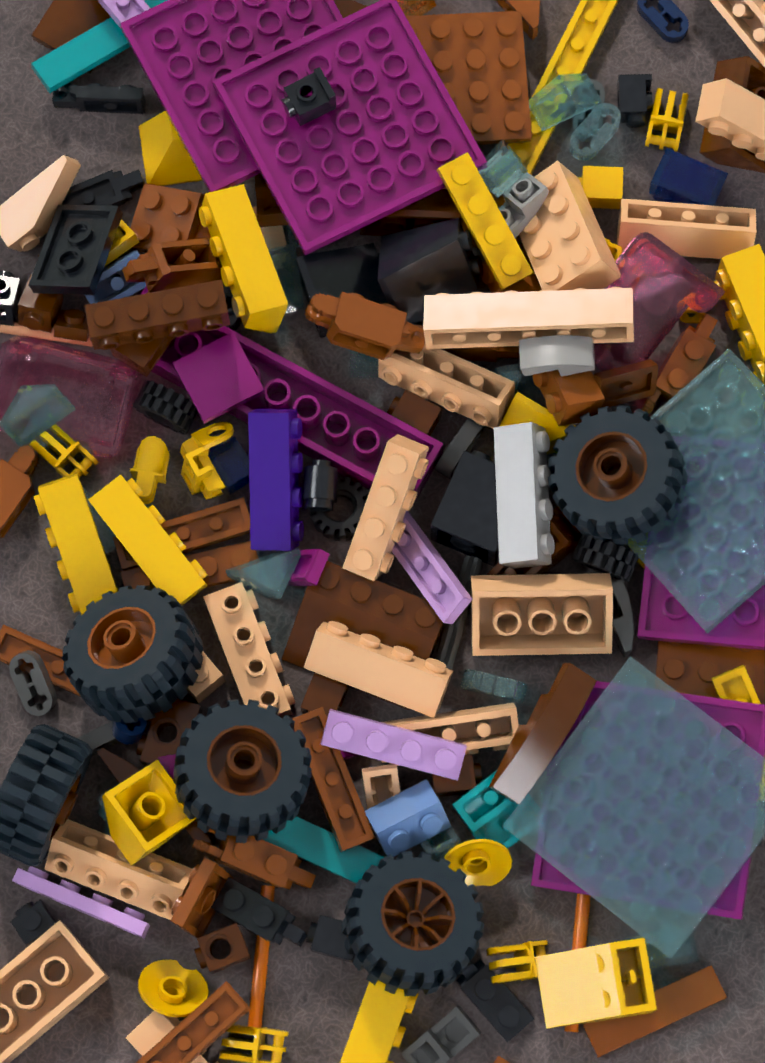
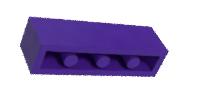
M255 409L248 412L251 550L291 551L299 546V541L301 542L304 537L303 521H299V507L303 505V488L299 487L298 473H301L303 469L302 453L298 452V439H301L303 426L301 418H297V409Z

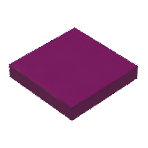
M234 332L172 362L204 424L265 393V389Z

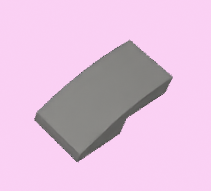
M528 172L502 193L506 202L499 210L514 238L523 231L535 216L549 193L548 188Z
M554 335L519 340L520 370L524 376L558 370L561 376L595 370L594 342L592 337Z

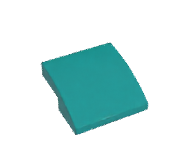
M495 771L455 801L452 806L475 839L493 840L501 843L508 849L540 825L542 810L529 792L520 804H515L490 788L489 786L494 778Z

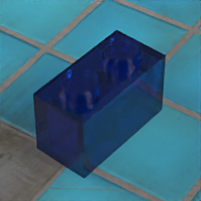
M666 148L650 183L649 193L653 194V198L660 202L716 206L725 186L728 173Z

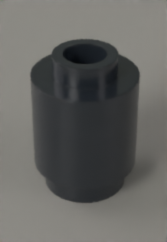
M312 460L311 466H305L302 499L306 501L305 509L322 512L333 511V503L337 502L339 469L332 467L331 461Z

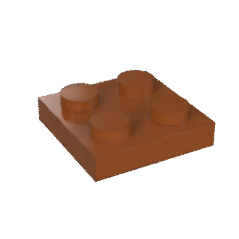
M144 183L130 227L136 234L139 243L131 249L147 253L151 246L159 242L195 239L200 223L199 207L202 206L204 195L198 192Z
M204 857L201 864H197L191 871L189 876L190 885L184 896H180L174 903L172 908L173 917L170 921L195 938L202 937L216 913L211 906L228 877L232 879L234 877L217 863Z

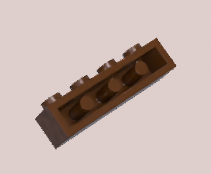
M222 280L84 305L89 335L94 350H110L129 343H148L156 338L167 336L181 337L189 332L200 330L213 331L230 325Z

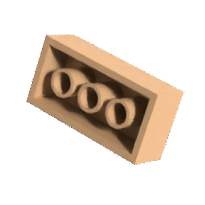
M557 160L534 177L548 188L549 193L538 212L519 236L542 290L604 289L622 276L579 178Z
M610 573L471 576V598L473 599L471 601V643L473 656L612 654L613 587Z
M61 920L0 970V1063H10L109 979L108 975Z

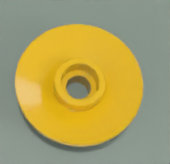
M475 839L460 843L449 850L444 856V859L451 862L448 866L451 870L456 872L460 868L467 875L464 880L467 886L474 884L475 887L493 886L508 875L512 866L509 850L501 843L488 839Z
M158 960L147 965L141 972L138 980V991L143 1001L151 1009L165 1016L187 1017L208 998V985L198 970L183 968L177 960Z

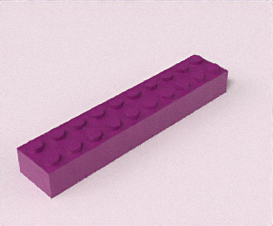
M145 286L141 294L148 292L147 286ZM226 326L213 331L200 330L189 332L181 337H175L151 371L186 390L172 362L234 332L265 389V393L227 412L248 424V412L255 409H297V418H301L303 426L301 439H298V451L314 460L331 461L332 467L338 468L341 475L352 478L354 482L358 481L369 490L371 489L388 440L399 434L429 447L425 459L429 460L424 476L422 479L417 480L414 491L417 492L415 502L443 454L442 442Z

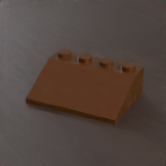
M327 561L317 585L307 586L281 660L305 669L304 665L315 632L323 621L327 623L329 621L342 623L348 627L350 632L358 635L366 633L376 636L381 640L380 643L392 648L394 646L405 647L413 652V656L426 660L432 657L445 623L442 622L427 600L380 581H372L345 570L342 566ZM359 690V691H361V692H364V693H366V694H369V695H371V696H374V697H376V698H379V699H381V700H384V701H386V702H389V703H391V704H394V705L399 706V707H401V708H404V709H406V710H410L409 708H406V707L401 706V705H399V704L393 703V702L388 701V700H386V699H383V698H380V697H378V696H375V695H372V694H370V693H367V692H365V691Z

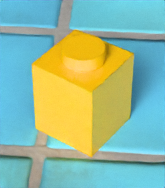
M583 166L582 176L578 178L591 208L620 209L621 198L623 199V167Z

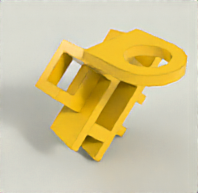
M218 422L192 433L191 438L182 443L180 453L184 462L181 476L192 495L202 492L207 500L223 494L221 489L225 488L208 453L211 447L231 438L234 434V428L231 423ZM226 430L221 435L209 436L214 431Z

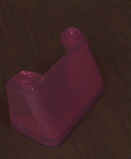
M648 232L636 235L615 261L622 277L604 288L621 287L633 289L634 342L594 343L595 367L601 371H606L648 360L688 307L695 312L705 313L717 304L726 291L654 235Z
M14 336L2 343L0 349V431L15 433L16 429L27 426L53 433L48 427V424L53 421L71 438L88 442L87 446L93 449L95 456L112 458L113 455L117 456L121 452L133 412V403L138 395L143 375L116 358L33 337Z

